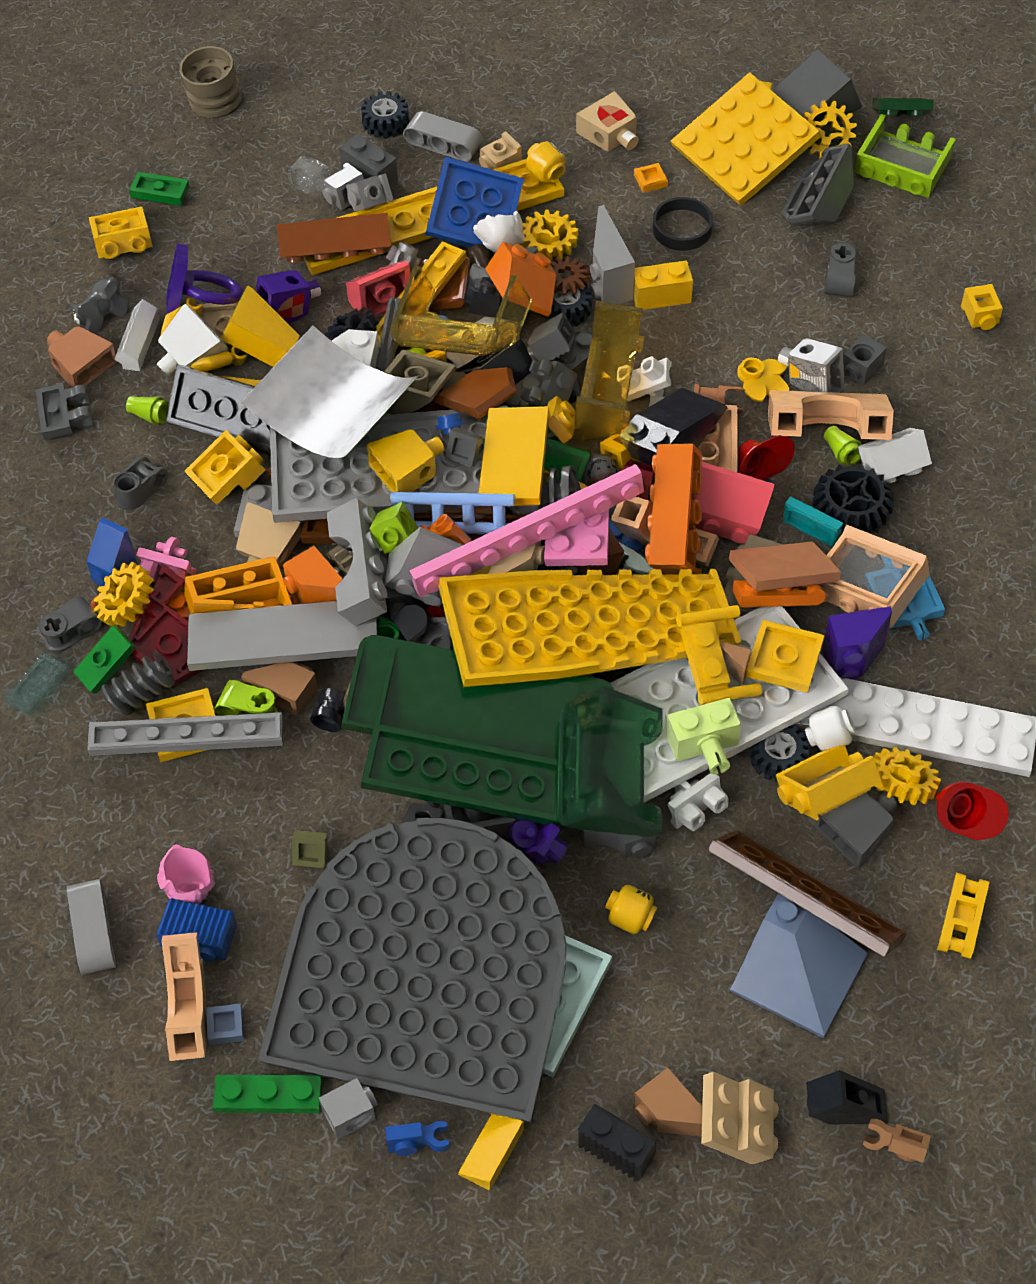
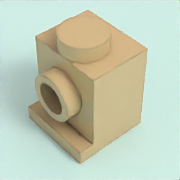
M506 131L502 133V138L480 149L479 163L484 168L495 169L522 160L521 145Z

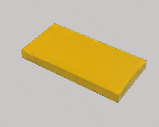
M548 406L489 408L479 493L515 494L514 506L540 505L549 423Z

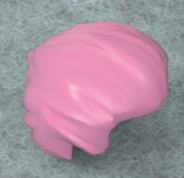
M176 844L168 850L160 862L157 880L160 889H164L169 899L173 898L182 902L200 904L202 900L206 899L208 892L215 885L214 871L211 869L210 862L197 850L184 848Z

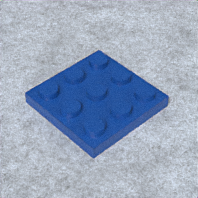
M445 157L425 235L467 247L483 244L473 232L474 225H477L479 220L485 219L487 215L493 217L497 214L514 215L513 213L517 210L524 178Z

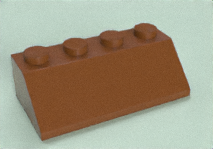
M388 213L276 224L280 258H286L287 263L301 262L305 255H314V260L330 259L331 253L342 252V257L358 256V250L369 249L370 254L386 253V247H391Z

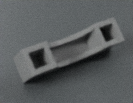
M358 498L327 512L329 537L338 545H341L342 548H346L347 551H353L351 567L344 579L335 587L338 613L355 626L387 612V590L383 583L382 573L384 572V566L380 559V545L369 529L376 513L371 506H366Z

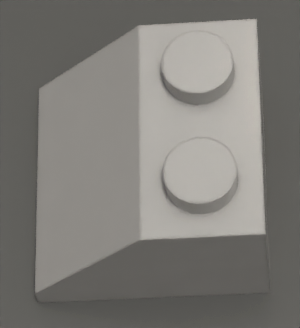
M419 527L389 553L384 585L395 589L400 594L410 595L422 600L425 604L439 607L443 604L440 591L429 593L420 598L414 588L409 570L463 545Z

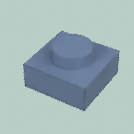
M241 1003L206 1007L209 1045L244 1041Z

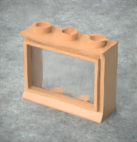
M846 525L843 534L826 555L841 571L840 581L819 585L826 594L824 602L839 606L848 613L891 606L892 615L889 627L892 628L929 577L928 560L924 554Z

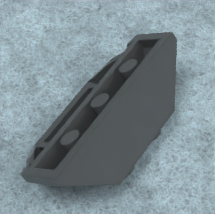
M849 143L826 148L821 154L822 157L815 161L799 178L781 212L785 220L791 224L809 226L836 222L854 187L852 147Z

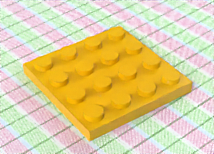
M749 72L675 136L671 143L675 149L741 206L815 143L821 135L817 128Z

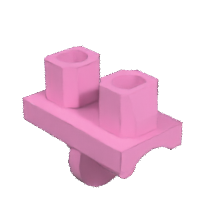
M171 536L166 544L158 542L156 550L163 553L141 547L138 548L136 556L141 560L140 566L150 572L149 576L153 578V582H156L158 573L163 565L167 566L184 580L187 576L196 575L197 569L191 567L190 561L177 558V556L185 558L187 555V550L180 548L179 538Z

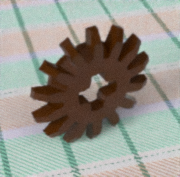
M566 256L565 262H563L560 257H556L557 264L551 261L550 265L556 273L554 293L560 290L562 295H566L568 291L576 294L578 287L582 290L586 288L583 282L590 283L591 279L587 277V275H591L590 270L585 269L588 267V264H579L580 258H575L570 262V256ZM569 270L572 276H568L567 279L562 278L561 273Z

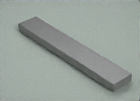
M281 712L89 722L87 750L89 756L283 746V715Z

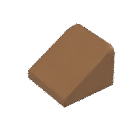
M720 642L728 674L743 685L751 649Z

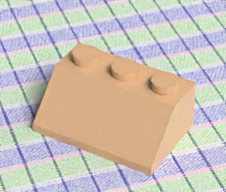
M726 405L728 409L697 448L702 452V462L737 472V405Z

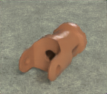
M699 384L694 385L695 393L725 404L724 396L726 392L745 391V389L736 386L719 385L718 388L700 387ZM737 408V412L744 410L742 408Z

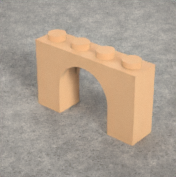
M769 391L768 422L771 436L801 437L802 426L828 423L855 428L858 430L861 439L891 440L894 410L886 394Z

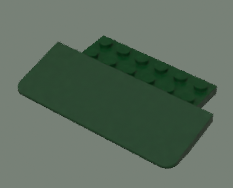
M370 635L360 642L341 729L372 735L361 781V788L541 824L553 823L558 827L568 774L600 779L615 691L609 682L583 675L560 679L464 687L454 650L380 635Z

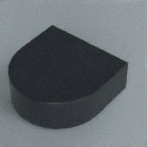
M407 605L391 616L406 640L410 642L423 635L430 623L427 612L418 605Z

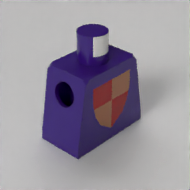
M296 270L257 277V293L288 324L307 316L309 313V299L321 295L319 283L316 280L306 282Z

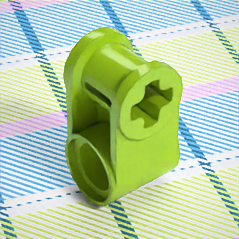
M229 680L226 683L215 706V712L218 716L279 713L275 706L274 694L271 690L248 685L237 680Z

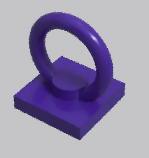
M176 244L166 293V315L179 308L181 295H187L202 302L218 305H229L239 302L243 295V290L236 281L215 272L187 270L188 245ZM193 281L213 283L228 289L231 293L205 291L193 286Z

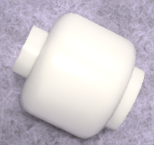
M831 706L813 713L809 717L810 727L805 728L806 736L811 746L817 745L821 751L839 745H849L852 742V734L856 733L848 710L842 711L838 706Z

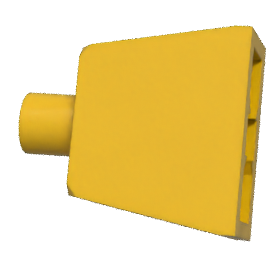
M406 430L367 444L369 466L391 492H413L428 482L436 474L435 457L445 452L444 445L438 436L423 442L414 430Z

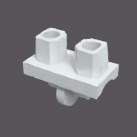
M651 356L643 360L641 368L635 370L629 366L620 368L618 382L623 386V398L628 402L647 394L650 396H663V388L671 386L669 369L672 362L668 358L657 361Z
M710 773L700 781L696 779L691 783L684 781L675 786L676 793L670 797L671 801L668 803L672 814L671 824L676 829L684 825L690 830L695 831L705 822V814L702 811L709 807L714 813H721L728 808V796L721 789L719 776Z

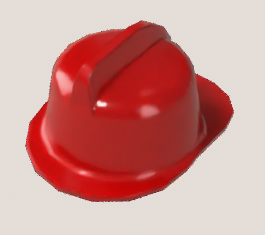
M778 435L764 442L748 440L742 443L737 449V473L763 481L781 473L791 463L794 456L795 446L793 440L787 436Z
M961 781L946 786L941 793H936L934 796L937 800L938 820L944 828L951 832L974 840H985L1000 834L1007 824L1009 816L1007 803L1001 795L993 790L971 782Z

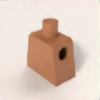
M80 326L74 327L65 335L55 330L47 338V343L50 345L48 352L51 363L71 387L76 385L87 386L117 362L114 360L116 354L113 343Z

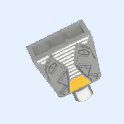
M806 338L794 349L784 347L780 351L778 362L789 367L790 383L806 392L840 393L845 388L843 348Z

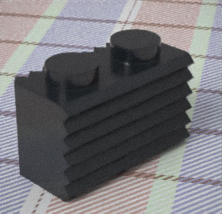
M596 1104L592 1106L578 1128L579 1148L584 1147L585 1152L590 1151L591 1156L596 1155L597 1159H603V1163L609 1162L610 1167L615 1166L616 1170L621 1169V1173H627L628 1178L633 1177L634 1182L641 1179L656 1154V1139Z

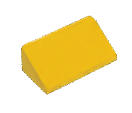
M491 1114L458 1175L490 1191L524 1131V1122L515 1118Z

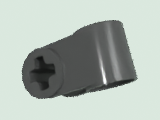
M837 243L832 247L830 262L826 272L824 294L853 296L856 277V252L850 244Z
M144 455L136 457L126 469L113 479L117 505L123 510L138 508L166 483L168 478L167 469L150 463L149 458Z
M79 596L71 599L65 605L41 619L39 629L45 637L44 643L48 650L52 652L65 651L99 630L102 621L97 618L98 613L94 612V609L84 597ZM61 636H62V639H63V643H62V644H61V641H60V638H59V637H61Z

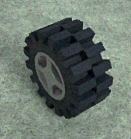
M382 91L378 92V96L371 94L370 99L366 98L364 104L361 105L363 128L370 135L374 133L376 138L383 135L384 139H388L390 134L392 137H396L397 132L402 134L404 128L408 126V103L405 102L403 96L400 98L398 93H395L393 96L391 91H387L386 95H383Z
M583 282L586 288L582 290L578 287L576 294L568 291L566 295H562L560 290L554 293L551 313L549 316L543 315L544 318H549L550 320L564 313L570 324L574 322L575 326L580 325V320L585 322L587 316H590L592 309V295L588 284Z
M794 725L792 729L787 727L751 746L752 767L756 766V772L759 775L762 772L765 773L764 779L770 780L771 776L776 777V774L808 758L810 744L809 741H806L807 736L804 732L799 734L800 728Z

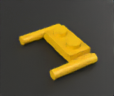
M738 605L682 613L676 616L700 705L726 698L737 700L762 695L760 683L728 687L730 678L714 621L739 618L740 608Z

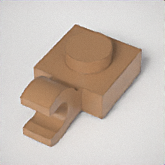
M870 1119L868 1129L877 1131L880 1137L872 1138L866 1135L863 1142L866 1148L879 1150L884 1146H889L888 1151L894 1152L905 1161L924 1162L931 1138L930 1135L896 1124L894 1128L886 1125L879 1119Z

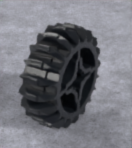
M852 463L847 468L839 464L836 470L828 469L825 476L821 475L818 484L814 487L812 505L813 508L843 523L841 528L842 534L846 525L867 533H871V530L878 532L882 525H886L890 514L893 512L894 492L891 491V483L881 482L884 480V474L875 475L874 468L868 471L865 470L863 464L859 468H854Z

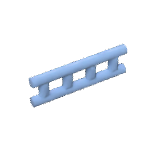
M391 492L390 500L391 504H398L403 501L413 519V505H432V521H415L418 528L422 525L429 527L444 514V505H462L463 522L455 523L466 534L486 535L509 524L506 523L505 506L515 505V494ZM474 506H493V523L475 522Z

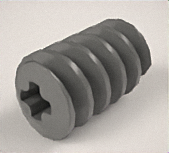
M157 650L152 651L154 661H151L146 656L142 658L145 666L143 669L136 663L132 664L134 675H131L126 670L122 671L124 682L113 677L111 680L114 686L113 689L106 684L102 685L105 697L120 713L131 715L134 708H141L144 705V701L150 702L153 700L154 694H162L164 686L170 688L174 685L172 670L166 659Z

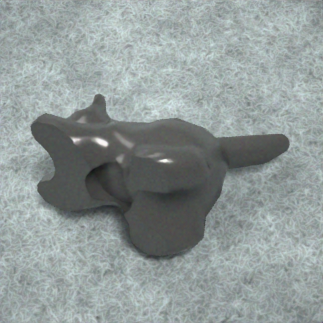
M107 273L105 278H100L94 283L91 292L83 302L69 305L74 321L77 324H86V330L95 334L101 329L103 321L108 315H116L117 317L126 315L129 309V301L119 294V281L117 278L113 277L111 273Z

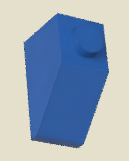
M103 517L98 523L86 561L90 577L97 585L104 586L106 583L104 581L105 576L109 577L114 568L120 570L122 563L130 565L131 562L137 564L128 529Z

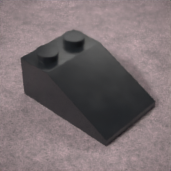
M680 388L637 413L620 434L619 438L632 458L652 466L653 456L657 454V444H694L698 447L728 408L723 403L685 388Z

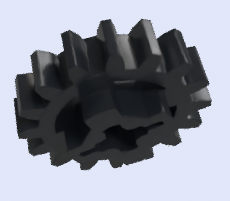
M362 307L359 311L356 308L349 314L345 313L343 316L339 315L333 320V325L327 328L328 332L324 333V335L332 341L348 329L376 331L377 328L375 326L379 322L370 308Z

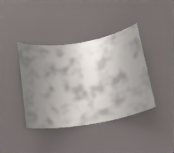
M312 325L241 403L271 428L299 446L322 456L343 458L347 456L418 376L402 378L374 369L341 349Z

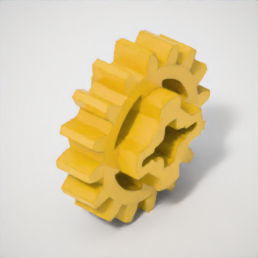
M824 100L820 103L819 109L815 104L810 107L812 114L804 112L803 117L817 128L821 135L818 139V145L813 143L810 146L811 149L808 153L810 156L818 152V159H820L822 152L829 148L833 139H842L837 145L839 146L848 143L851 145L848 139L856 138V134L852 133L851 129L857 125L856 123L849 122L853 114L845 115V105L838 109L836 108V101H833L830 107H828ZM826 113L821 122L812 121L815 116ZM837 116L841 119L844 127H840L838 124ZM828 124L830 125L829 129L834 133L826 137L825 131L821 130V128Z
M545 210L544 215H540L536 211L534 212V218L526 217V223H523L522 231L525 240L521 244L524 248L535 247L538 249V253L545 255L552 261L555 256L563 259V253L571 255L572 248L577 247L578 228H576L575 221H569L568 214L561 217L559 216V211L550 214L549 210Z
M131 562L130 565L122 563L120 570L114 568L109 577L105 576V585L97 589L101 592L99 596L94 598V602L98 604L94 608V612L98 613L97 618L111 627L119 625L123 628L127 620L133 623L135 616L138 613L142 614L144 612L143 604L150 602L147 596L154 590L149 586L154 581L149 576L150 572L134 562Z
M893 747L891 752L883 748L881 753H875V762L884 789L876 787L878 791H887L886 797L892 798L896 796L899 803L902 804L904 801H909L912 805H916L918 800L923 804H927L928 799L933 800L941 779L937 777L938 770L930 769L932 762L921 760L922 755L920 754L916 756L911 755L908 749L899 751L897 747Z

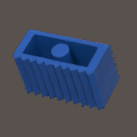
M171 898L168 901L156 935L160 947H162L163 936L197 932L201 959L206 962H214L215 958L226 960L237 928V922L234 912L231 910H220L211 906H201L192 902H182Z

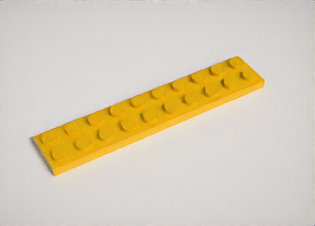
M526 159L492 169L524 178L516 211L564 197V187L559 179L555 182L539 181L528 170ZM437 187L337 218L388 213L391 245L398 247L400 241L409 245L433 238L425 235ZM386 247V252H389L390 247ZM369 249L358 250V256L342 257V252L331 253L330 259L314 260V255H305L303 259L313 276L383 253L370 254Z

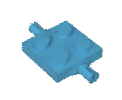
M880 555L885 568L877 572L865 574L864 583L869 592L887 599L910 566L905 565L901 570L897 569L892 565L890 558ZM930 575L892 627L897 628L911 625L918 640H922V637L924 640L930 635L924 621L943 617L945 613V607Z

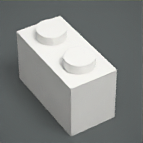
M908 428L892 434L891 440L877 439L858 446L865 470L869 471L874 468L875 475L884 474V480L881 482L893 483L896 481L897 476L918 474L922 472V467L932 464L924 430Z

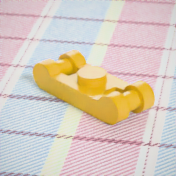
M956 872L937 950L948 952V950L961 953V957L971 959L989 881L979 879L978 882L966 879V875ZM962 892L974 894L975 897L973 898L966 895H962ZM953 930L966 933L965 940L953 937Z

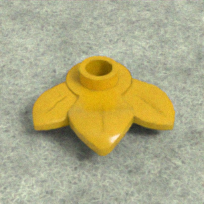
M751 357L743 360L738 366L737 375L744 382V392L754 401L763 402L766 395L769 396L770 390L789 391L787 383L780 376L786 371L787 366L779 363L778 360L766 359L761 361Z

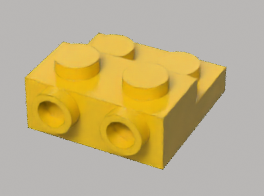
M142 206L89 217L98 258L113 259L122 253H141L147 248L153 247Z
M225 430L185 472L218 505L237 485L246 490L266 469L261 465L265 460L239 434L234 438Z

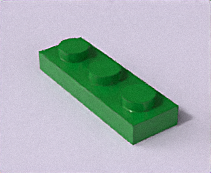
M216 1075L213 1110L214 1113H320L319 1097H321L322 1076Z

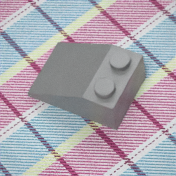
M604 205L598 206L593 264L590 265L592 284L589 285L593 300H598L602 309L633 300L635 261Z

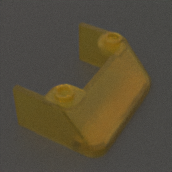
M414 265L392 321L390 334L400 346L484 356L509 348L516 343L532 301L518 277L511 275L493 325L441 319L438 314L428 312L436 290L421 267Z
M596 301L592 340L581 396H577L573 440L587 442L621 434L622 428H626L629 424L631 411L626 410L635 356L636 353L642 354L644 336H639L643 308Z

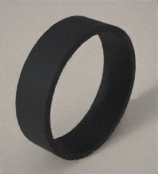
M675 197L662 202L654 211L652 227L654 237L660 244L673 250L688 251L699 248L711 237L713 215L704 203L694 198ZM689 210L701 215L707 221L708 227L697 236L677 238L663 232L659 228L657 221L661 216L670 211Z

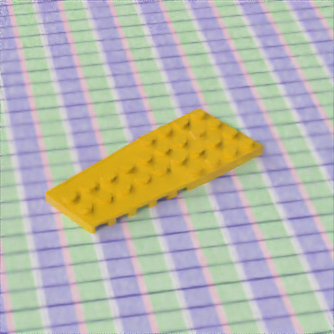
M631 569L619 570L618 575H602V570H587L586 575H572V570H530L440 577L438 584L464 687L560 679L685 659L688 657L680 632L681 629L677 625V614L729 606L716 569H710L709 574H692L691 569H680L679 574H662L661 569H650L649 575H632ZM734 618L714 621L719 642L740 645L741 638Z

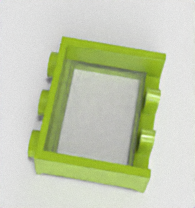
M881 114L857 153L854 173L886 183L888 186L897 187L912 194L929 198L947 164L952 159L956 139L951 137L944 150L941 151L933 148L935 136L931 132L925 133L921 144L908 140L910 127L907 124H901L896 135L884 132L886 115Z

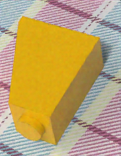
M247 286L224 330L221 340L274 367L297 343L300 335L253 288Z

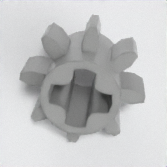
M402 241L399 242L398 247L391 245L386 256L387 259L391 260L390 264L408 261L410 270L416 272L421 258L416 256L419 250Z

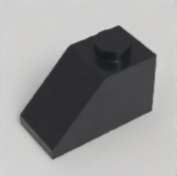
M841 1070L806 1082L807 1107L810 1117L830 1125L869 1124L870 1119H879L885 1124L888 1123L885 1090Z

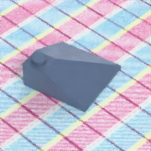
M778 893L754 938L730 991L824 1038L868 953L834 926Z

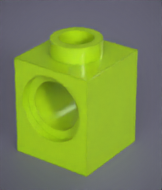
M402 501L378 512L369 529L384 554L394 550L416 531L418 525Z

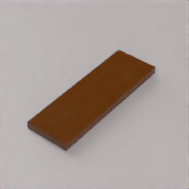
M737 830L714 839L708 849L710 852L883 957L901 945L907 935L902 929Z

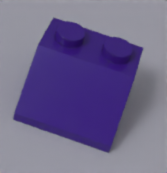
M891 606L828 617L823 653L825 660L841 679L855 680L863 676L885 646L892 615Z

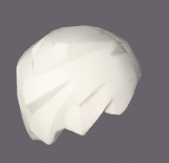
M517 211L513 213L514 215L497 214L495 217L487 215L485 219L479 220L473 228L474 234L483 242V245L493 252L498 250L502 242L514 246V244H522L525 240V236L522 233V218Z

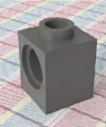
M862 334L843 354L844 375L849 380L857 381L864 386L884 365L887 347Z

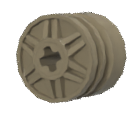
M207 46L195 49L183 58L180 63L179 72L192 111L199 116L213 118L229 114L237 108L242 99V90L236 76L237 72L233 58L228 51L216 46Z

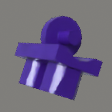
M518 820L511 826L510 839L512 843L528 859H532L539 865H544L548 860L553 863L559 862L568 848L567 844L556 837L560 828L553 823L536 826L534 822Z

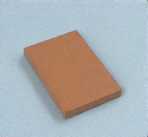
M813 541L730 550L729 561L755 591L840 581L841 571Z

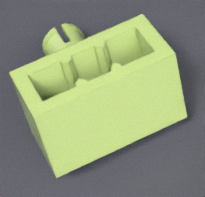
M730 698L668 714L666 737L677 762L704 755L710 773L717 775V766H719L721 773L730 768V763L723 749L739 745L741 723Z

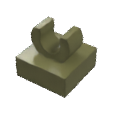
M295 830L292 836V865L325 868L327 864V833Z

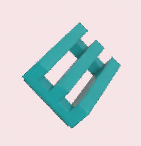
M791 496L785 503L784 523L831 547L835 545L842 532L843 523Z

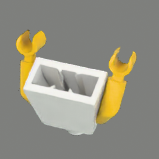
M188 297L186 304L165 316L158 342L168 353L157 365L168 376L177 368V365H184L206 372L231 365V363L235 366H240L246 362L247 354L243 356L236 355L242 350L233 346L231 352L226 351L229 347L201 318L203 304L194 307V298Z

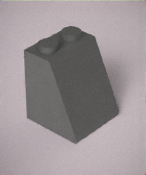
M819 50L813 53L772 90L802 117L804 112L812 114L810 107L813 104L819 109L820 103L824 100L828 107H830L833 101H836V108L838 109L845 105V115L862 108L852 80ZM826 113L815 116L812 121L821 122Z

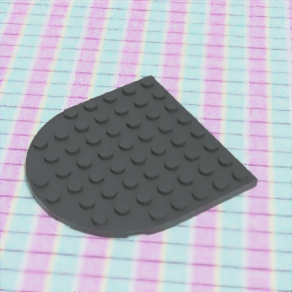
M419 818L417 821L386 825L355 840L326 865L327 868L317 879L314 886L311 885L299 908L258 1061L345 1082H350L357 1078L363 1086L532 1123L566 969L565 930L559 908L544 877L535 865L509 842L500 838L492 831L460 820Z

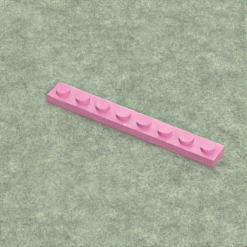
M635 464L409 570L417 594L421 598L429 593L437 592L439 590L440 577L469 575L486 566L494 565L497 561L509 555L519 553L528 546L541 540L549 539L564 529L576 526L598 513L606 512L619 503L635 498L644 492L642 472Z

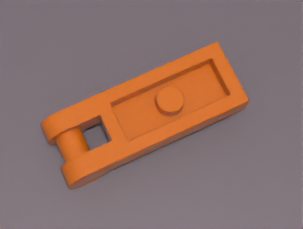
M734 580L732 589L740 607L812 606L823 603L826 598V594L819 584L755 591L746 580Z

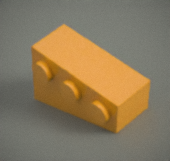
M275 556L185 577V599L190 614L292 605Z

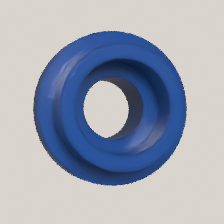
M461 413L437 417L438 425H436V430L443 429V434H450L451 429L455 427L461 429L460 425H464L466 422L465 419L462 420Z

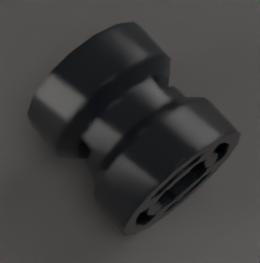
M332 688L323 689L318 698L319 706L314 708L310 717L312 724L321 730L329 732L339 731L343 720L342 714H344L345 710L343 702L345 694Z

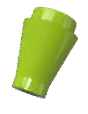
M130 396L126 402V411L154 425L166 423L169 402L165 401L163 397Z
M831 426L825 431L824 439L828 442L840 464L848 466L850 463L854 465L860 461L861 456L858 446L862 445L860 441L843 432L837 426Z

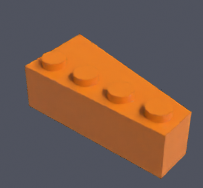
M657 444V454L652 459L655 483L650 487V499L653 503L652 514L648 516V530L651 536L650 544H647L645 549L646 561L653 569H661L662 574H679L680 569H691L692 574H701V568H696V553H701V540L698 538L696 524L702 522V510L699 500H696V495L702 493V452L694 444Z

